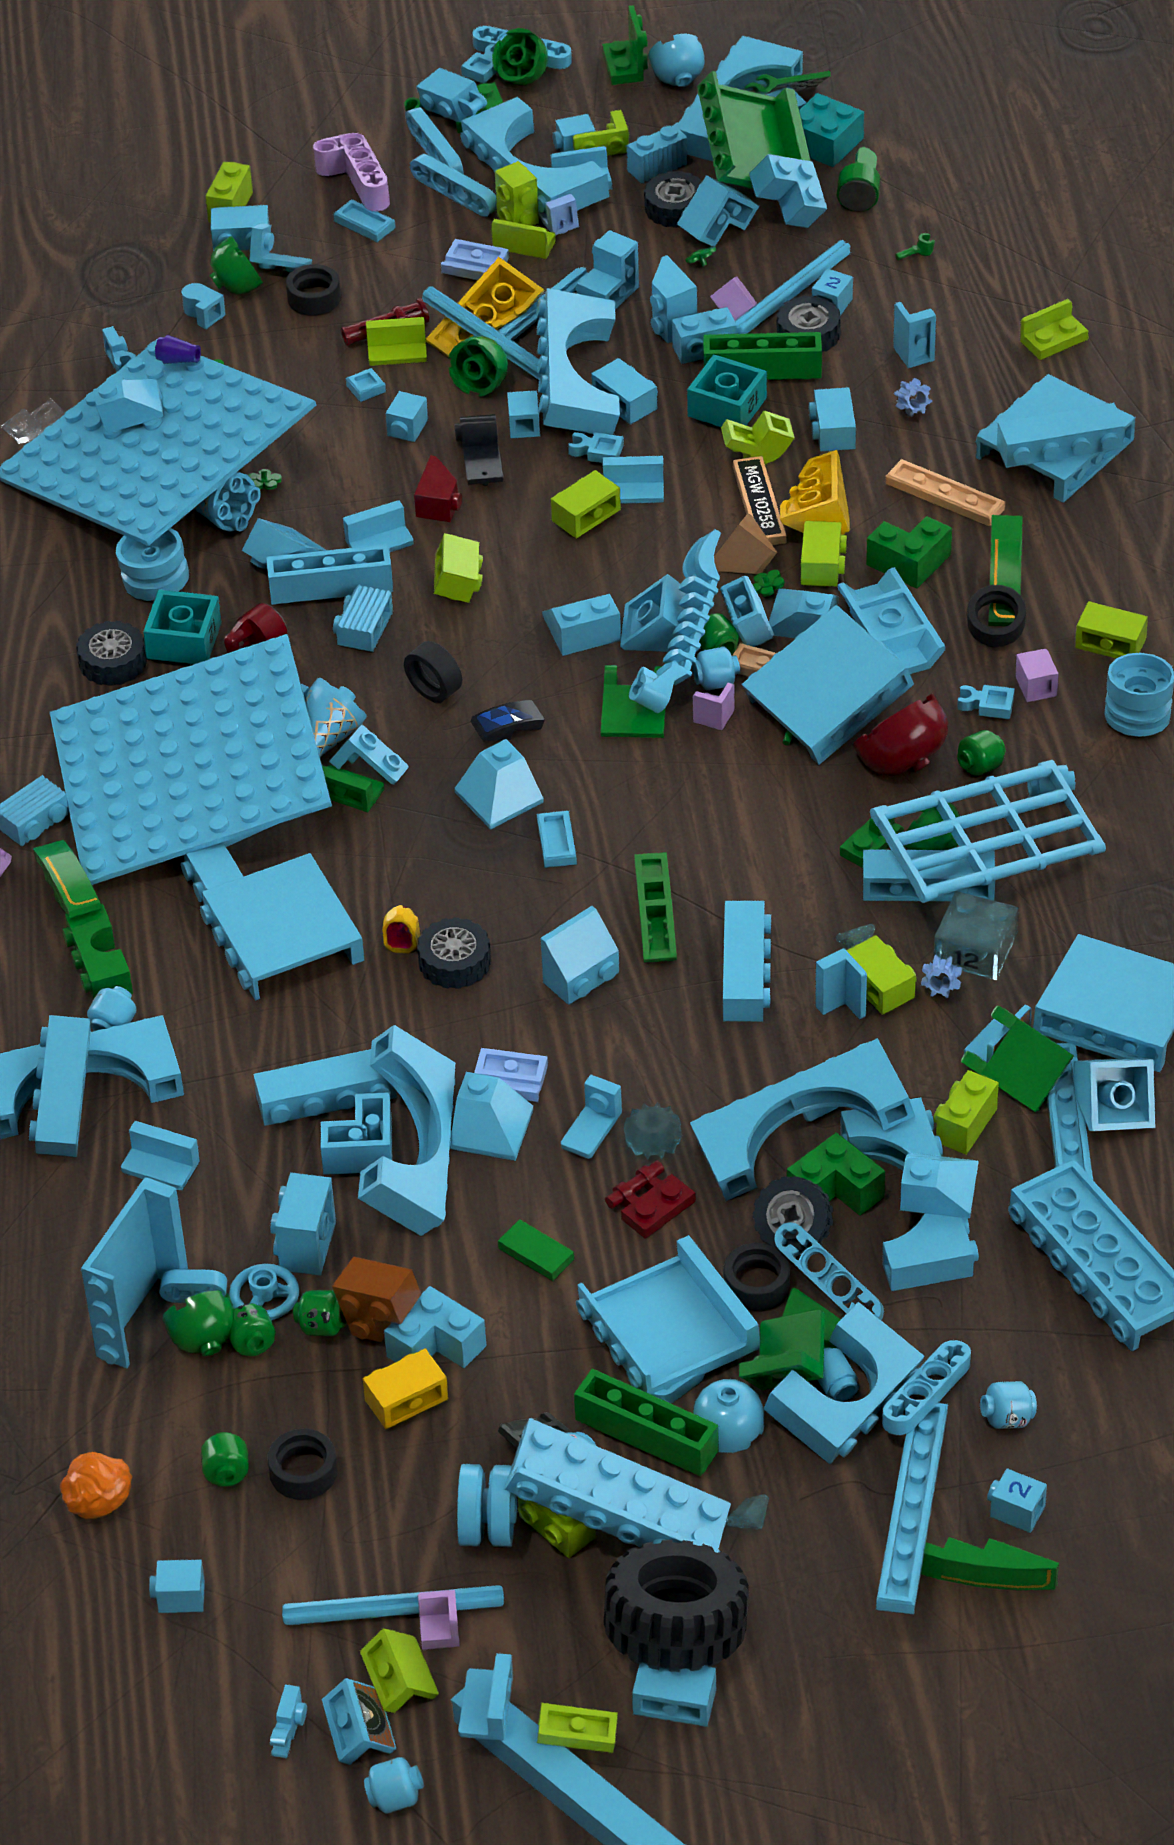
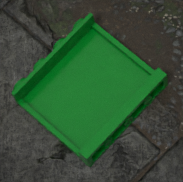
M712 71L697 86L717 181L754 189L749 173L768 154L810 161L794 89L784 88L776 97L720 85L716 71Z

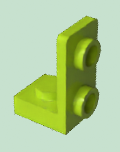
M622 111L610 112L611 123H607V130L574 135L573 151L605 146L607 156L627 153L626 145L629 144V131Z

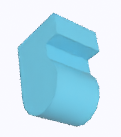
M199 283L188 284L182 289L184 313L190 317H197V325L207 329L226 315L224 296Z

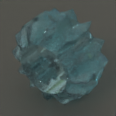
M658 1102L654 1107H649L643 1103L641 1110L632 1108L630 1117L626 1118L624 1122L625 1142L627 1147L632 1148L635 1156L645 1153L647 1160L652 1155H657L662 1159L665 1152L674 1153L676 1145L680 1144L682 1138L681 1120L679 1115L673 1114L671 1106L662 1109Z

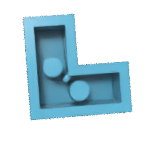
M768 154L749 173L756 197L779 201L785 224L808 228L827 210L812 161Z
M706 175L703 182L698 186L697 192L689 205L684 209L677 225L698 240L715 247L729 223L745 230L759 205L738 190Z
M609 230L604 236L595 241L592 247L594 268L586 276L580 278L576 291L577 294L614 300L616 309L639 288L638 242Z
M390 1092L355 1094V1120L321 1122L323 1174L360 1173L382 1156L392 1160Z
M431 1286L422 1293L401 1324L391 1323L384 1330L386 1355L394 1362L400 1361L408 1354H414L426 1348L431 1356L439 1352L462 1368H465L487 1346L485 1320Z

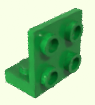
M634 5L628 6L629 40L602 44V53L611 85L644 81V70L648 69L647 54L643 53V48L648 46L646 31H643L641 14L636 15Z
M818 1309L762 1321L760 1323L759 1356L754 1357L753 1361L740 1363L739 1377L761 1390L776 1388L792 1370L807 1382L823 1379L825 1313Z

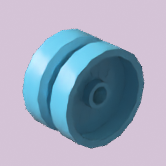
M169 528L149 546L127 536H123L118 542L116 557L121 569L123 585L127 593L134 598L146 601L155 600L158 590L178 592L188 582L189 568L184 556L182 539L176 530Z
M461 1465L457 1510L458 1542L460 1546H479L484 1535V1525L488 1523V1539L492 1546L512 1547L514 1523H516L517 1495L505 1490L512 1465H494L490 1472L489 1488L485 1487V1472L481 1465Z

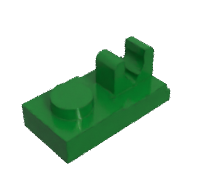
M870 818L840 846V856L863 868V850H887L889 845L878 826ZM895 818L888 820L896 834L904 832V828L895 823Z

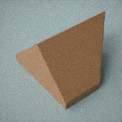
M747 514L714 556V562L719 572L759 574L767 567L777 554V551L753 516Z

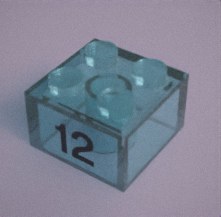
M955 891L935 934L934 955L945 960L951 956L952 964L962 967V971L997 980L1017 936L1019 907Z

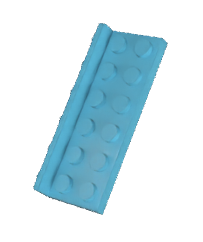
M1074 1159L1011 1189L1008 1211L1012 1220L1016 1224H1020L1029 1234L1032 1243L1045 1252L1053 1267L1067 1277L1074 1291L1077 1294H1081L1089 1302L1095 1315L1103 1318L1112 1329L1118 1341L1124 1342L1131 1351L1139 1348L1140 1336L1174 1320L1173 1268Z
M531 1418L525 1424L505 1486V1490L516 1494L523 1500H531L549 1508L556 1514L566 1515L583 1522L589 1528L599 1529L618 1537L625 1543L635 1544L639 1547L648 1542L658 1544L662 1540H672L673 1542L682 1543L683 1540L693 1541L694 1545L702 1546V1544L711 1546L718 1553L720 1552L718 1548L731 1503Z

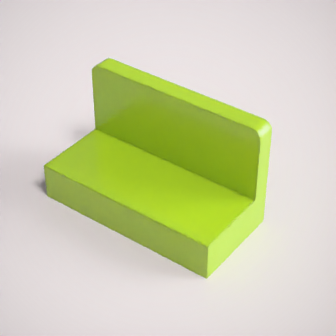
M494 219L491 223L492 245L509 249V252L547 259L556 242L555 233L548 232L545 228Z
M424 317L366 321L370 366L427 361Z
M383 1628L360 1651L384 1711L395 1713L413 1695L434 1699L439 1694L414 1636Z
M541 1703L537 1743L613 1753L617 1725L616 1712Z

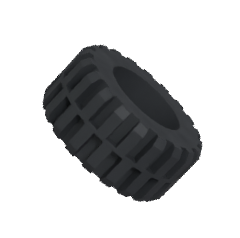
M662 1540L658 1544H653V1542L642 1544L640 1549L634 1547L628 1550L623 1557L620 1556L607 1573L604 1603L605 1633L622 1655L628 1654L631 1661L637 1664L641 1662L646 1663L652 1669L659 1670L661 1667L668 1668L669 1672H680V1669H690V1671L701 1670L704 1665L712 1667L719 1664L722 1658L727 1659L745 1638L749 1598L748 1580L735 1561L731 1562L727 1554L722 1551L717 1553L711 1546L702 1544V1546L694 1545L693 1541L683 1540L682 1543Z

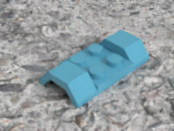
M895 567L888 569L877 584L854 590L844 582L838 584V590L849 605L850 613L854 620L907 666L910 674L930 669L945 651L944 643Z

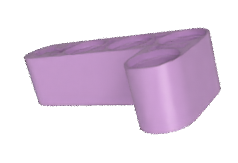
M349 133L321 139L314 143L316 172L319 175L331 176L346 172L366 209L381 211L389 207L387 177L362 134Z

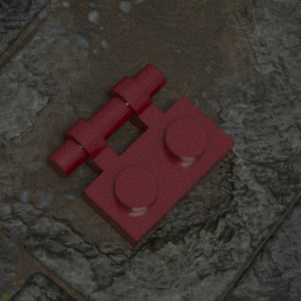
M658 1160L649 1166L644 1165L635 1172L636 1176L626 1183L620 1182L613 1187V1192L605 1198L606 1204L611 1209H614L619 1204L625 1206L621 1210V1220L645 1239L696 1202V1193L673 1174H670L662 1181L657 1177L665 1171L664 1166ZM642 1187L649 1190L640 1197L634 1194Z

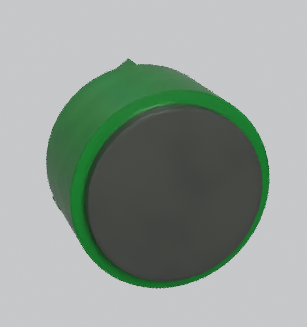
M861 147L856 153L855 163L845 166L839 173L837 199L843 207L849 210L866 211L872 208L879 198L881 179L876 170L877 156L869 148Z

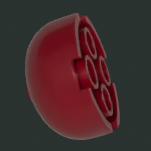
M933 693L928 695L925 701L922 702L919 699L879 723L877 727L871 730L870 734H864L852 743L861 760L870 770L881 775L892 776L901 774L911 768L916 773L931 763L929 757L941 748L948 734L947 716Z

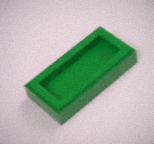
M520 1219L498 1240V1249L552 1281L575 1259L574 1251Z

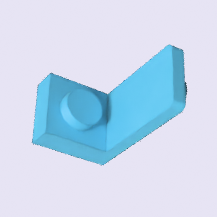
M260 223L252 227L250 262L259 263L258 267L274 269L276 266L286 267V271L292 272L298 267L312 264V259L269 253L274 244V234L271 233V225Z
M361 725L329 761L339 770L347 760L353 764L360 756L393 785L409 768L408 764L399 755L389 749L364 725Z
M590 1075L584 1083L585 1107L561 1141L562 1149L588 1159L594 1155L622 1113L621 1086L594 1075Z

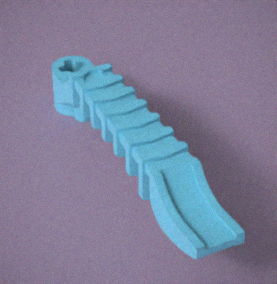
M716 529L698 539L687 553L682 568L685 579L680 584L679 590L686 595L681 599L679 606L684 610L677 618V622L680 624L674 629L673 636L675 637L668 644L670 651L663 658V663L665 664L656 673L641 667L637 678L630 688L629 698L656 713H660L667 706L673 684L677 685L692 675L690 669L696 662V657L694 656L701 646L699 640L705 634L703 628L710 618L708 613L714 605V602H712L713 597L718 593L716 586L720 576L715 566L714 553L721 532Z

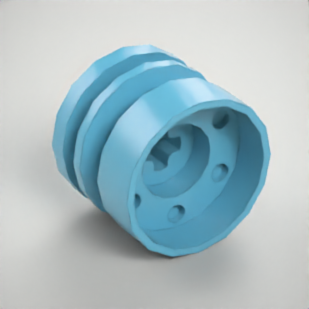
M1131 653L1116 658L1110 664L1107 676V695L1104 711L1107 723L1116 731L1137 737L1150 736L1163 731L1169 725L1174 689V671L1172 666L1164 659L1153 654Z

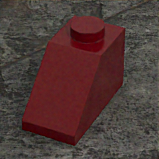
M430 455L414 493L415 515L419 518L451 522L454 512L460 510L462 494L458 493L456 478L436 456Z

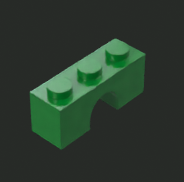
M101 904L102 909L71 918L66 913L67 927L62 928L67 948L73 946L74 949L71 951L74 967L76 970L81 969L83 972L80 974V981L84 993L90 992L93 1000L101 989H113L115 986L122 987L133 994L130 970L122 950L117 949L104 952L114 949L115 944L112 925L103 904Z

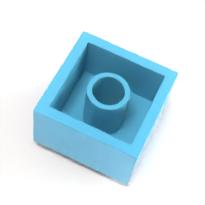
M290 1172L287 1186H281L278 1200L280 1206L279 1213L274 1212L271 1219V1233L276 1234L273 1254L278 1256L279 1266L286 1268L290 1272L321 1276L336 1224L332 1180L330 1177Z

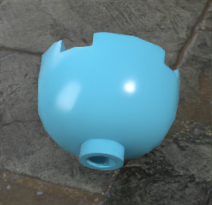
M676 34L673 35L674 40L663 45L661 41L657 42L651 48L648 56L655 76L663 83L674 86H686L701 73L705 62L704 52L701 43L698 42L695 35Z
M733 1379L713 1382L700 1392L694 1403L693 1414L718 1424V1452L734 1453L748 1449L751 1446V1441L757 1438L759 1434L762 1435L764 1431L763 1404L759 1395L746 1383Z

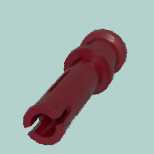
M417 298L415 303L403 307L396 305L389 313L342 327L341 334L344 343L348 346L366 339V321L424 317V324L428 323L429 313L426 304L422 298Z

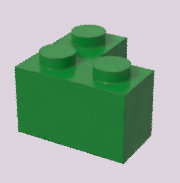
M926 516L909 533L883 521L867 537L866 565L884 574L888 569L895 567L904 583L917 589L951 555L952 527Z
M837 1132L787 1168L788 1177H801L818 1184L830 1200L836 1196L859 1216L885 1197V1170Z

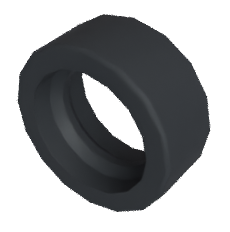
M309 264L298 267L289 273L286 279L288 304L294 311L300 314L321 315L338 306L341 300L339 275L334 269L326 265ZM309 286L327 288L322 292L311 294L300 291Z
M989 585L979 589L971 597L967 606V627L971 635L980 643L991 647L1005 646L1013 643L1022 635L1026 625V604L1021 595L1014 589L1004 585ZM991 603H1001L1009 606L1015 612V619L1009 626L993 629L979 621L978 613L983 606Z
M424 641L404 658V670L410 683L419 694L434 703H442L462 686V673L456 660L445 648L433 641Z
M756 1242L744 1244L733 1250L725 1259L723 1279L747 1310H767L780 1304L788 1295L790 1265L787 1257L778 1248ZM758 1266L774 1271L778 1277L767 1286L751 1287L739 1282L736 1279V1275L745 1268Z
M303 1428L288 1431L280 1435L271 1444L267 1454L270 1481L276 1491L288 1498L304 1500L313 1499L324 1494L334 1484L338 1474L335 1447L329 1437L316 1430ZM309 1452L317 1454L324 1459V1465L318 1471L309 1475H291L281 1469V1464L288 1457L296 1453Z

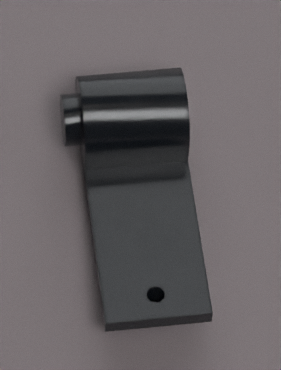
M496 415L460 417V423H454L456 441H462L468 485L482 484L483 486H488V483L504 482L498 446Z

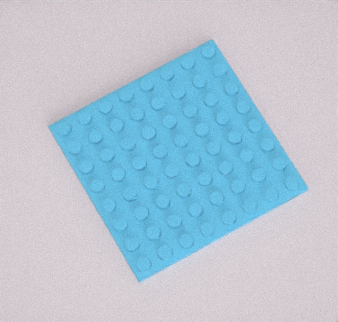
M156 340L150 343L135 358L129 360L114 375L109 376L99 387L106 383H115L122 380L157 379L164 417L107 434L96 408L94 391H92L77 405L67 410L56 422L46 427L35 439L25 444L14 456L3 462L0 466V481L149 546L317 405L315 400L203 356H200L198 363L163 364L162 361L157 360L155 357Z
M287 634L50 712L79 862L92 885L332 806Z

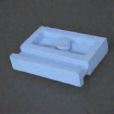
M455 239L445 256V261L441 263V273L478 280L498 257L507 262L509 259V249Z
M481 1048L474 1073L499 1077L527 1101L538 1102L539 1092L542 1089L548 1067L547 1056Z

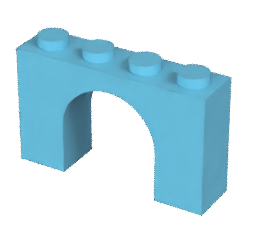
M859 1302L837 1323L829 1341L864 1371L869 1382L870 1393L863 1399L854 1402L836 1401L823 1395L792 1370L770 1393L763 1408L829 1464L838 1455H841L843 1458L846 1457L857 1443V1440L854 1438L861 1431L866 1435L879 1420V1417L876 1415L918 1370L925 1357Z

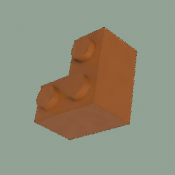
M358 1257L351 1259L332 1286L351 1334L360 1339H370L382 1342L385 1338L384 1330L391 1323L401 1324L422 1295L412 1269Z

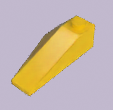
M498 257L458 304L497 330L526 313L543 294L544 289ZM445 317L426 338V342L449 358V353L455 345L474 335Z
M834 450L808 459L798 476L800 480L798 486L791 487L789 490L790 499L784 500L780 505L781 523L804 533L805 521L841 522V535H844L850 531V520L838 451Z

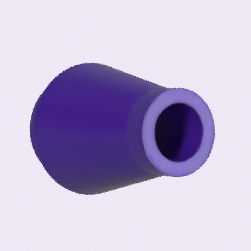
M170 335L159 337L156 342L155 357L157 360L162 361L163 364L198 363L200 360L201 347L199 345L188 343Z

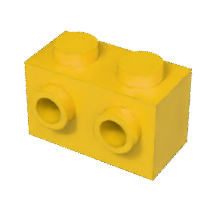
M426 1348L414 1354H408L400 1361L383 1369H377L369 1376L363 1378L365 1401L385 1429L448 1400L447 1377Z

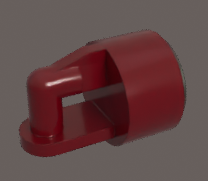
M259 603L237 619L236 625L224 637L223 642L228 654L285 634L288 635V629L283 617L275 608L268 604ZM243 641L244 644L239 646V643Z

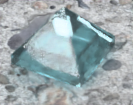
M871 923L837 934L835 938L837 942L852 948L871 938L876 928Z
M766 1494L746 1498L726 1519L727 1526L762 1529L769 1497Z

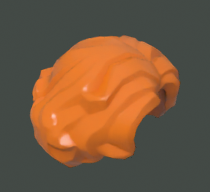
M97 1452L85 1453L73 1459L67 1475L60 1483L62 1500L67 1505L69 1512L79 1515L84 1519H94L108 1515L120 1507L128 1497L133 1476L130 1473L129 1466L122 1459L111 1458Z

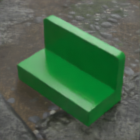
M322 765L332 801L368 813L385 789L383 782L341 768L338 770L332 765L328 767Z

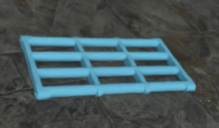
M1053 760L1038 763V766L998 777L989 776L983 781L943 792L937 790L931 792V795L895 805H882L870 809L871 818L876 826H878L922 903L936 900L941 895L980 884L986 886L994 880L1033 869L1042 870L1051 864L1087 854L1096 855L1106 850L1105 843L1096 832ZM1047 776L1056 788L1055 791L1011 803L1003 791V788ZM990 792L998 806L955 817L948 803ZM1063 801L1072 814L1068 817L1028 828L1024 826L1018 816L1020 813ZM936 807L944 820L898 834L895 833L888 821L889 819ZM1006 818L1014 832L971 843L963 829ZM1080 827L1088 840L1042 854L1033 839ZM947 833L953 835L959 846L912 860L903 845ZM1021 843L1029 856L1028 858L986 869L979 854ZM965 858L974 871L971 874L926 886L918 872Z

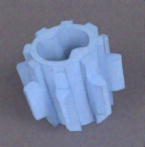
M914 378L912 382L909 381V384L901 381V388L899 391L896 390L894 392V395L898 396L896 407L900 410L906 409V414L909 416H913L917 411L924 414L926 405L933 401L928 398L931 388L927 385L920 386L921 382L917 378ZM917 393L916 399H911L909 402L910 396H915Z
M934 955L933 964L930 962V964L923 965L922 972L926 976L922 978L921 986L931 989L930 996H936V993L948 998L950 990L953 991V989L960 988L961 982L957 977L961 975L962 967L954 966L951 956L945 960ZM945 973L948 977L938 980L935 976Z

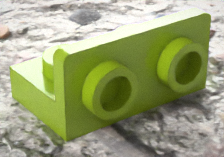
M1069 299L1021 319L1020 342L1039 360L1088 340V330L1072 316V302Z

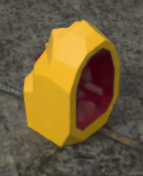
M399 905L387 912L383 921L382 930L385 948L394 953H411L417 950L418 938L420 936L418 917L406 906Z

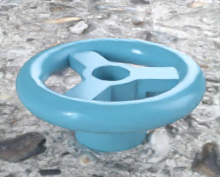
M258 1264L239 1273L233 1280L229 1291L234 1309L244 1304L240 1298V1290L247 1280L253 1295V1299L249 1304L254 1303L262 1306L264 1302H268L275 1297H287L280 1306L266 1310L271 1320L287 1314L294 1307L299 1297V1284L295 1276L286 1268L275 1264ZM277 1276L282 1278L287 1285L277 1283Z

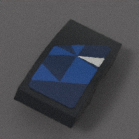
M532 700L498 705L472 716L470 720L483 741L511 740L514 730L541 729L545 721Z

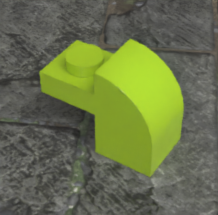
M765 410L753 427L728 419L721 426L727 448L734 452H742L744 459L762 456L764 464L773 462L782 456L794 440L790 420Z

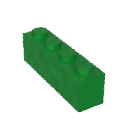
M821 332L703 335L704 366L713 355H717L767 371V379L822 378Z
M593 1368L574 1393L575 1420L700 1477L719 1451L718 1424Z

